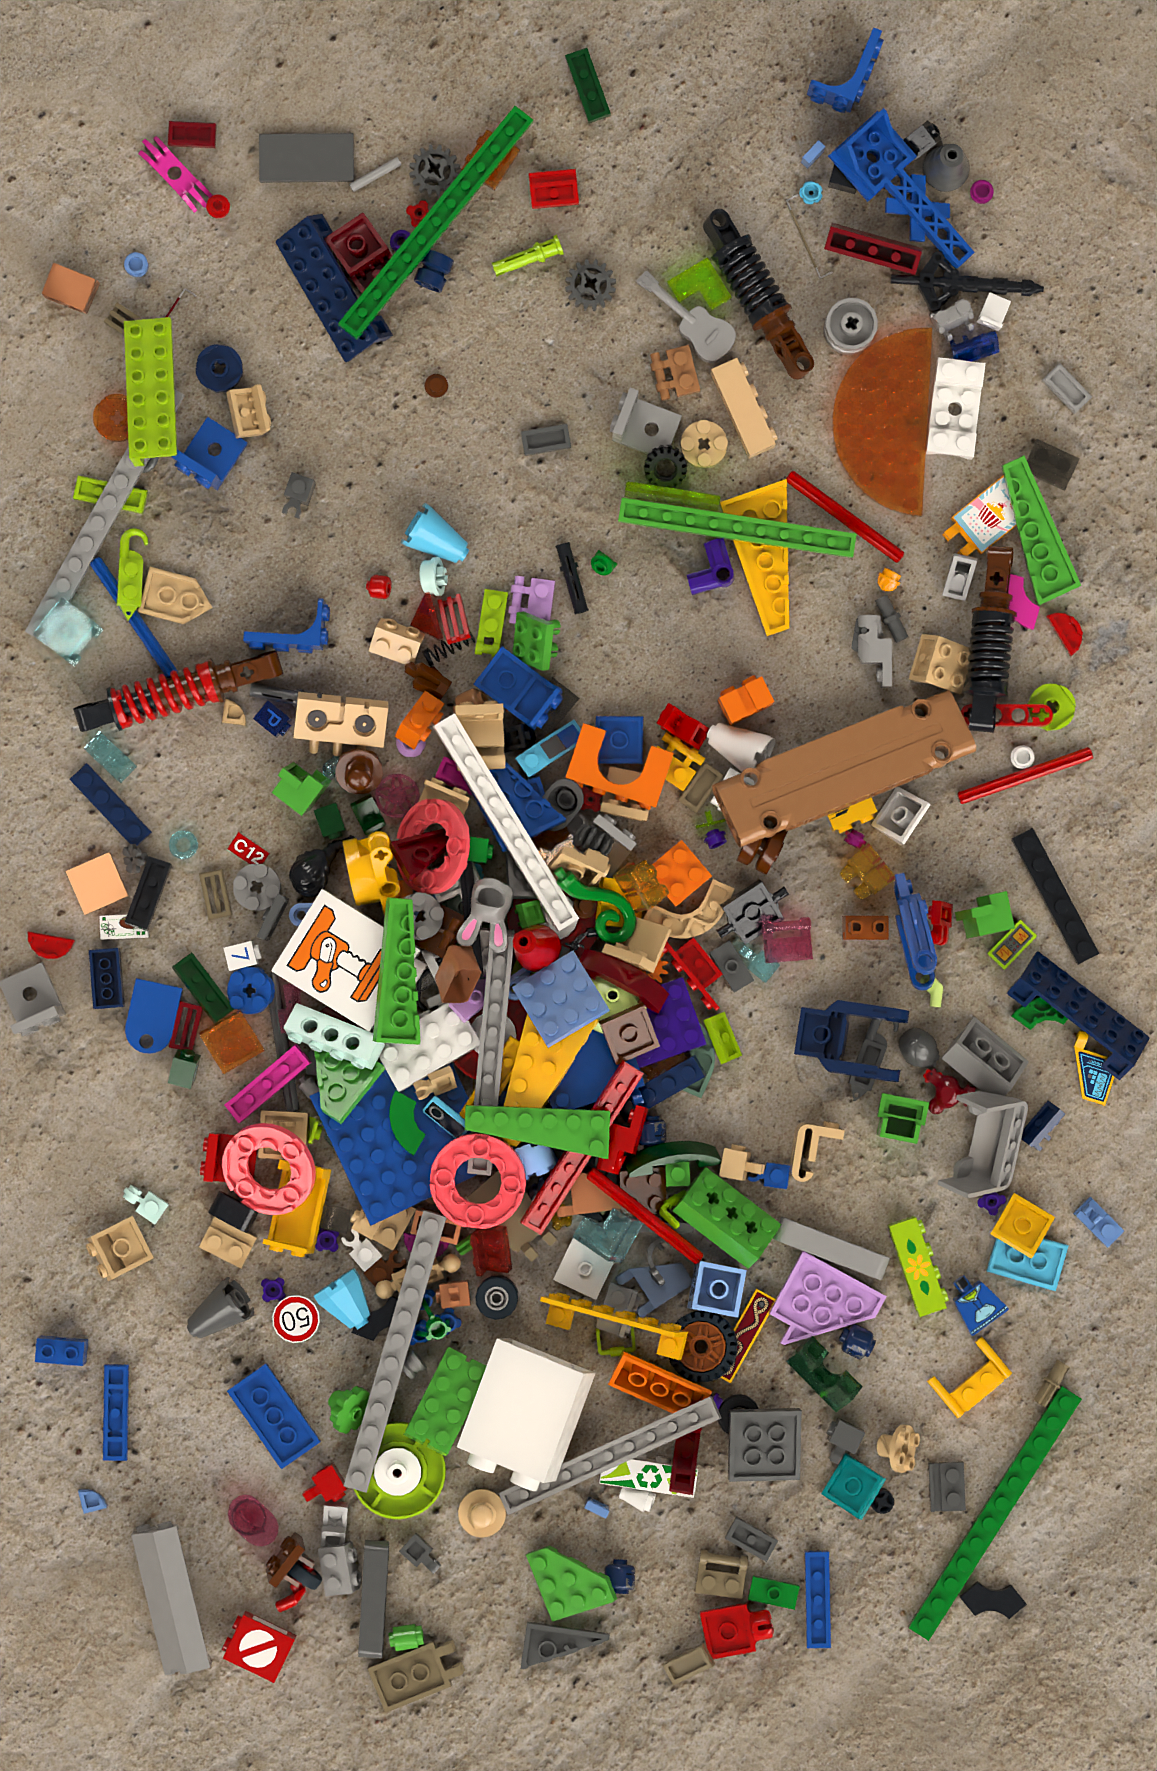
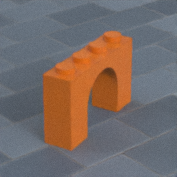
M583 723L565 778L573 780L581 788H583L584 784L592 786L593 792L605 795L606 791L615 794L614 799L628 803L629 799L637 801V805L647 810H650L651 806L656 808L674 753L651 746L641 775L631 783L616 784L609 781L602 774L598 763L599 753L607 730Z

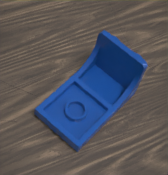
M873 27L856 72L849 81L842 85L830 86L816 80H811L807 92L810 100L818 104L827 103L832 105V108L840 113H845V111L850 113L854 102L859 103L866 86L863 80H869L875 64L872 58L877 60L884 41L880 38L882 30Z
M318 598L316 619L313 625L305 632L299 634H278L244 631L243 641L251 650L265 651V647H273L277 652H289V648H295L299 653L312 654L313 650H323V645H328L329 633L327 628H325V621L330 619V607H328L323 598Z
M504 647L499 649L474 682L477 688L494 701H497L498 704L503 703V707L533 730L537 726L541 729L549 719V715H547L551 708L556 709L563 700L561 695L563 691L560 687L546 680Z

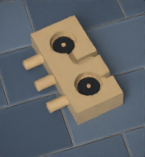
M298 692L293 738L310 740L309 752L312 754L318 753L319 741L333 742L332 754L334 756L342 754L343 744L357 745V749L365 750L366 746L383 748L388 701L346 697L345 703H342L341 696L322 694V698H317L316 693Z

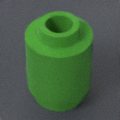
M410 1624L393 1627V1632L389 1633L390 1647H395L396 1651L419 1648V1645L424 1644L422 1625Z

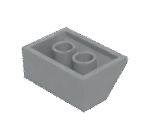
M975 1017L969 1021L942 1056L945 1062L980 1091L1004 1096L1013 1088L1028 1064L1024 1057Z

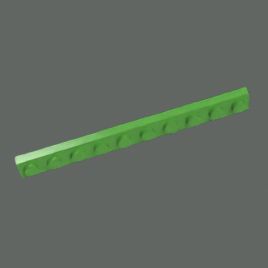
M628 498L621 499L618 522L848 558H853L857 535L849 532Z

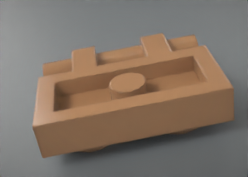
M689 345L666 350L668 360L661 361L659 352L650 354L652 361L650 364L651 371L655 373L657 381L655 386L657 392L660 393L662 401L670 399L669 390L675 389L677 398L700 392ZM670 368L672 381H666L664 369Z

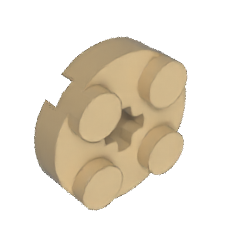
M700 420L689 425L683 432L680 444L681 452L690 465L697 468H710L723 460L728 441L725 432L719 425L707 420ZM700 439H708L710 441L708 443L710 447L708 450L705 448L700 450L698 448L700 445L698 441Z

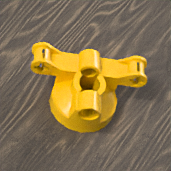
M376 831L365 839L357 840V838L344 840V854L356 906L381 902L385 917L386 897L395 898L394 896L400 891L396 870L387 866L393 859V854L389 848L390 838L385 832Z

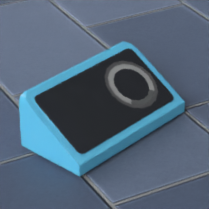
M437 1096L432 1097L423 1108L424 1114L454 1138L462 1136L468 1131L465 1130V1119Z

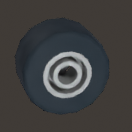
M500 1275L490 1276L478 1286L475 1296L476 1305L479 1311L487 1318L494 1320L504 1319L516 1309L518 1290L515 1284L507 1277Z

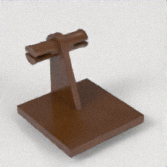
M440 904L444 911V917L439 931L430 938L415 940V945L444 958L448 947L457 944L456 937L458 930L464 923V915ZM422 911L418 913L415 922L424 921V913Z

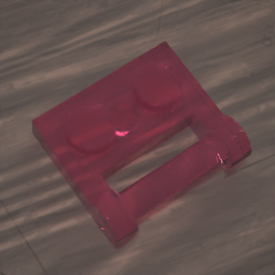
M801 917L800 920L773 922L772 920H764L762 922L765 963L813 959L810 934L811 920L809 917ZM800 929L799 937L773 939V932Z

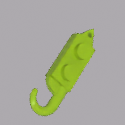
M137 528L125 531L120 539L116 606L120 607L127 621H129L136 609L141 607L143 558L139 553L129 550V541L132 536L137 535L143 539L144 545H148L147 535Z

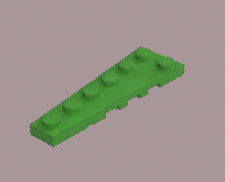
M386 897L373 1032L374 1042L420 1045V1023L416 1002L418 1001V991H416L415 985L417 970L414 967L415 940L413 937L412 899Z
M466 1105L465 1130L608 1159L610 1110Z

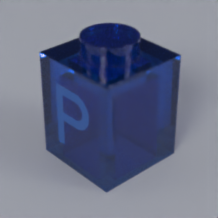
M267 701L253 718L276 738L279 735L284 736L292 726L289 724L292 719L270 701Z

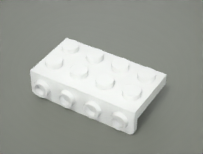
M441 1003L438 1005L439 1008L433 1012L427 1010L419 1015L420 1045L384 1043L385 1046L379 1058L398 1092L405 1090L413 1085L414 1082L427 1077V1074L441 1069L480 1046V1040L469 1021L463 1023L448 1006L449 1003Z

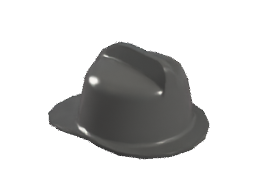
M571 779L557 780L542 797L559 814L561 813L567 819L566 822L549 831L564 829L577 815L584 803L581 787Z

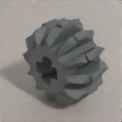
M582 824L577 829L572 843L583 853L590 848L599 851L607 857L613 848L614 840L610 835L599 830L597 827Z

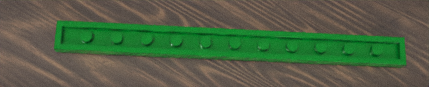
M516 105L512 108L340 320L338 326L358 340L533 124L534 120Z
M1060 1385V1389L1053 1396L908 1625L909 1629L926 1640H930L1082 1399Z

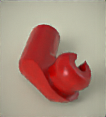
M291 1584L290 1589L293 1592L289 1596L276 1601L275 1605L279 1612H283L298 1604L306 1593V1587L303 1584H300L298 1588Z

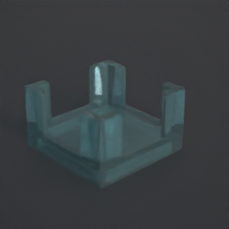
M61 597L33 635L75 667L82 658L79 656V653L93 636L98 638L104 629Z

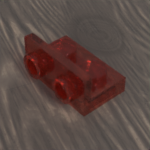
M507 1227L477 1228L470 1237L476 1276L482 1277L486 1271L509 1273L512 1270Z

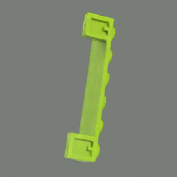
M170 317L124 321L129 459L135 467L144 466V458L177 455L172 320Z

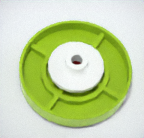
M407 1422L387 1423L367 1493L354 1489L358 1499L366 1508L381 1517L389 1519H407L424 1512L436 1501L445 1482L446 1462L444 1455L428 1448L427 1445L430 1442L428 1439L422 1445L403 1435L409 1424ZM394 1469H400L402 1473L396 1474Z

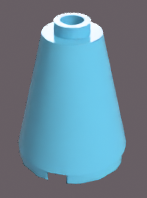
M424 503L422 505L425 508L424 512L418 511L404 533L408 538L406 541L402 539L401 544L454 563L458 560L463 561L469 552V549L466 548L468 543L430 505Z

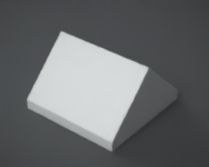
M896 787L871 826L899 845H904L930 804L906 790Z

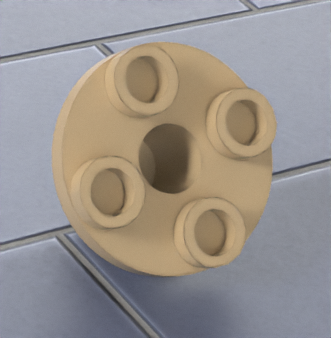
M902 1424L897 1427L893 1435L883 1434L879 1437L877 1453L881 1457L890 1459L891 1467L895 1472L904 1473L907 1470L912 1471L915 1466L914 1455L916 1447H918L920 1442V1436L914 1432L910 1425Z
M477 1489L469 1492L462 1499L459 1505L458 1518L461 1526L467 1533L475 1537H489L498 1532L504 1524L506 1510L500 1496L489 1489Z

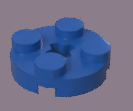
M255 966L244 967L233 972L227 987L230 1005L233 1009H237L244 1014H256L264 1011L274 999L275 986L271 977H268L262 968ZM249 984H251L252 988L256 989V992L252 993L251 997L246 991Z

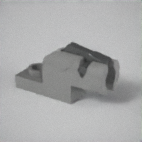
M859 615L855 622L851 649L858 653L861 664H880V668L876 669V682H880L881 688L892 687V638L881 639V636L884 635L880 615Z

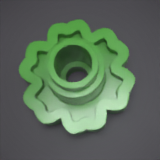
M355 1386L351 1391L348 1389L345 1391L337 1390L331 1394L328 1405L331 1408L330 1421L333 1422V1428L344 1434L349 1433L351 1429L357 1430L359 1428L370 1394L362 1387Z

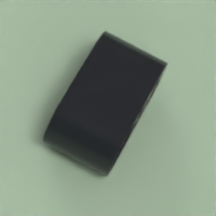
M222 1191L218 1192L208 1211L214 1217L245 1233L249 1232L259 1213Z

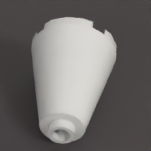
M718 723L716 726L712 725L706 736L709 738L708 744L741 772L747 768H755L767 756L770 757L775 745V739L770 735L723 723Z

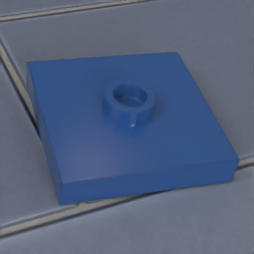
M596 716V727L607 730L599 753L598 763L643 764L644 717Z

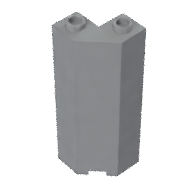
M171 1521L158 1524V1528L156 1526L150 1527V1524L137 1526V1531H133L131 1536L165 1675H172L179 1671L180 1674H188L210 1668L212 1662L210 1654H207L178 1534V1523L172 1524Z

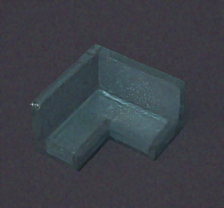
M612 1208L603 1227L592 1219L583 1217L573 1238L605 1260L622 1263L643 1223L638 1219L629 1217L617 1208Z

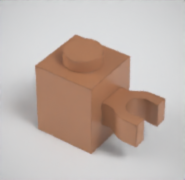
M468 1280L443 1282L439 1284L440 1289H435L436 1301L441 1303L442 1309L471 1305Z

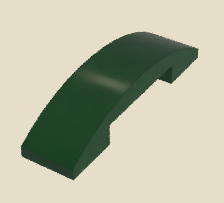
M673 1141L642 1149L636 1155L632 1154L627 1157L623 1164L630 1178L653 1174V1166L695 1160L698 1167L719 1165L722 1159L716 1147L696 1141Z

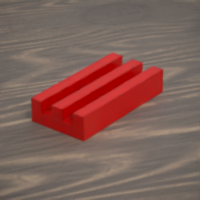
M456 594L455 598H451V596L446 597L447 600L445 601L442 599L437 600L448 645L471 638L460 594ZM454 604H458L463 634L459 632ZM447 606L449 607V612L455 636L451 637V632L445 607Z

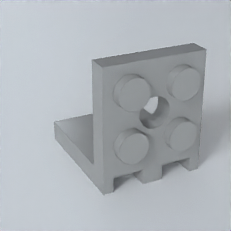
M629 388L628 394L623 392L618 405V410H621L619 416L614 415L610 425V432L613 433L612 441L645 454L651 453L652 449L655 447L657 449L660 445H664V447L671 445L682 415L638 399L639 391L633 388ZM648 424H655L658 427V433L655 436H648L645 433L644 429Z
M598 814L591 826L604 831L614 840L613 848L610 854L607 855L609 858L608 864L611 866L606 878H611L637 843L634 842L636 837L625 828L623 831L616 828L617 822L607 814L603 817ZM574 847V849H576L579 853H582V854H583L582 851H580V850H578L576 847Z
M43 962L0 981V987L17 1022L10 1025L14 1034H21L22 1037L31 1035L39 1031L38 1026H51L61 1021L60 1016L66 1015ZM28 987H33L37 991V996L32 1001L27 1000L24 996V991Z

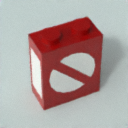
M245 1611L243 1616H237L232 1626L236 1631L232 1638L227 1637L221 1649L225 1651L223 1659L275 1683L297 1635Z

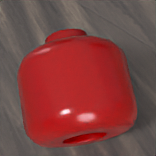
M373 575L367 581L366 589L372 598L387 599L391 593L392 582L388 576Z

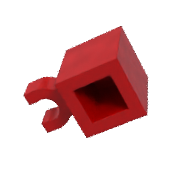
M334 1462L312 1475L311 1478L315 1485L302 1493L307 1502L319 1494L323 1496L326 1502L331 1499L335 1502L346 1495L344 1491L348 1487L344 1486L345 1480Z

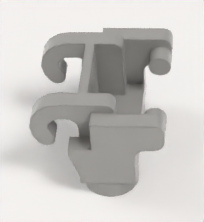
M963 298L954 302L955 305L946 310H937L929 314V318L936 331L940 334L943 333L947 342L953 340L951 333H948V331L962 324L966 326L969 332L974 330L973 324L969 322L970 319L974 318L973 310L970 303Z

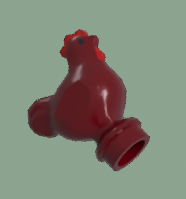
M935 1068L932 1070L927 1069L926 1073L923 1074L925 1082H930L936 1088L935 1096L930 1100L928 1107L932 1114H940L944 1109L954 1107L960 1102L956 1100L957 1095L976 1092V1087L966 1085L965 1088H962L955 1077L944 1075L942 1072L936 1071Z

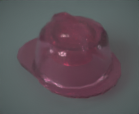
M241 1495L232 1500L228 1509V1518L233 1530L254 1546L262 1547L272 1543L278 1535L279 1528L274 1515L253 1496Z

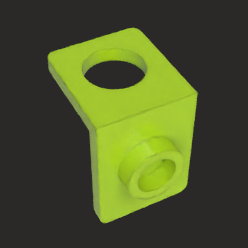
M310 1116L308 1143L313 1144L315 1140L319 1141L323 1127L320 1126L321 1121Z

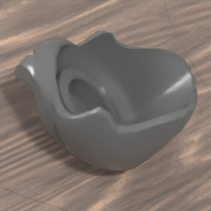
M912 1028L905 1031L898 1042L905 1061L912 1066L920 1068L936 1067V1061L939 1060L940 1056L933 1036L920 1028Z

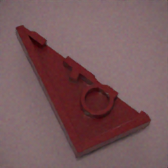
M443 828L392 841L389 848L407 880L412 881L446 851L449 837L446 836V830Z

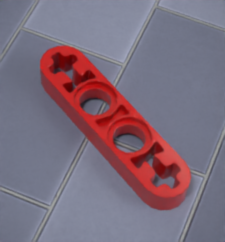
M968 704L961 709L967 726H969V719L965 717V713H969L970 709H972V704ZM996 704V709L1001 711L1002 716L996 722L995 727H1045L1051 724L1054 715L1051 708L1044 704ZM1016 709L1025 711V718L1021 722H1015L1012 719V713ZM1028 709H1033V714H1039L1041 709H1045L1049 717H1046L1044 722H1041L1038 717H1032L1033 722H1028L1030 718Z

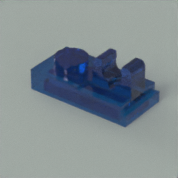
M995 330L983 333L970 340L964 335L962 336L963 342L958 344L955 343L954 339L950 341L952 357L955 360L972 362L999 353L998 336Z

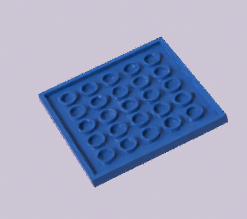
M451 1062L444 1067L450 1065L457 1088L437 1095V1097L459 1114L469 1098ZM386 1069L342 1124L322 1112L320 1092L309 1096L370 1226L432 1197L430 1174L433 1162L441 1149L455 1139L423 1113V1108L435 1096L432 1092L427 1098L419 1100L414 1086L411 1085L400 1093L416 1101L414 1120L418 1128L426 1135L414 1156L403 1149L396 1140L390 1125V1102L395 1090H398ZM468 1160L458 1167L455 1174V1185L478 1175L467 1173Z

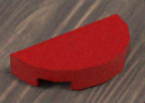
M1056 612L1047 615L1048 621L1071 657L1079 650L1082 643L1083 632L1079 622L1073 616L1065 613Z
M28 931V942L32 950L38 956L46 959H58L65 956L72 949L75 942L74 939Z

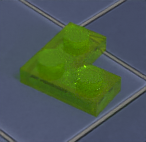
M708 257L667 281L669 288L679 303L700 292L710 310L713 311L732 299Z

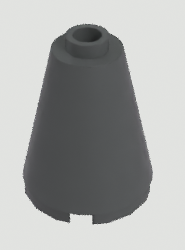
M944 144L933 148L928 152L923 162V175H926V182L940 192H951L959 189L967 180L970 171L969 160L966 154L956 144Z
M230 1277L222 1280L188 1318L187 1329L193 1337L203 1338L247 1321L254 1316V1307L250 1309L247 1304L251 1300L238 1282L235 1280L229 1282Z

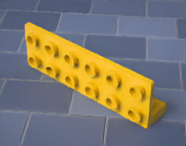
M558 1292L556 1294L549 1293L548 1296H541L540 1298L541 1302L550 1304L545 1324L570 1330L574 1312L578 1311L659 1333L661 1336L656 1354L676 1360L682 1359L688 1332L681 1330V1325L669 1322L667 1324H658L659 1319L647 1316L645 1318H636L637 1314L625 1310L623 1312H614V1307L603 1304L592 1306V1301L580 1298L578 1300H570V1295Z

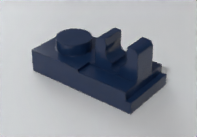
M1047 1101L1025 1126L1021 1140L1030 1147L1041 1151L1043 1148L1039 1143L1043 1138L1050 1141L1051 1137L1048 1133L1059 1124L1065 1113L1053 1103Z

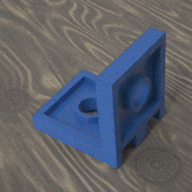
M207 417L185 452L182 453L177 450V455L171 457L175 461L174 466L177 467V470L188 477L190 474H193L195 476L194 479L197 480L196 482L207 489L211 486L218 490L248 443L242 438H236L234 433ZM219 444L222 448L221 453L217 456L210 455L208 452L210 445Z

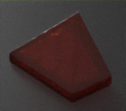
M430 592L424 594L410 626L441 641L444 639Z

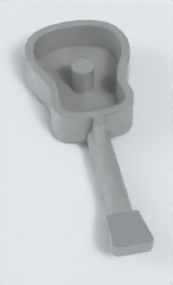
M645 271L637 280L638 285L650 293L656 294L683 318L679 326V333L690 341L695 353L702 361L716 363L730 352L734 345L736 334L734 328L728 322L711 316L701 306L688 311L658 285L659 282L648 271Z

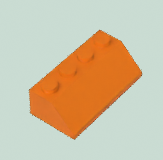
M622 1351L616 1362L608 1385L672 1414L708 1398L712 1394V1390L625 1351Z

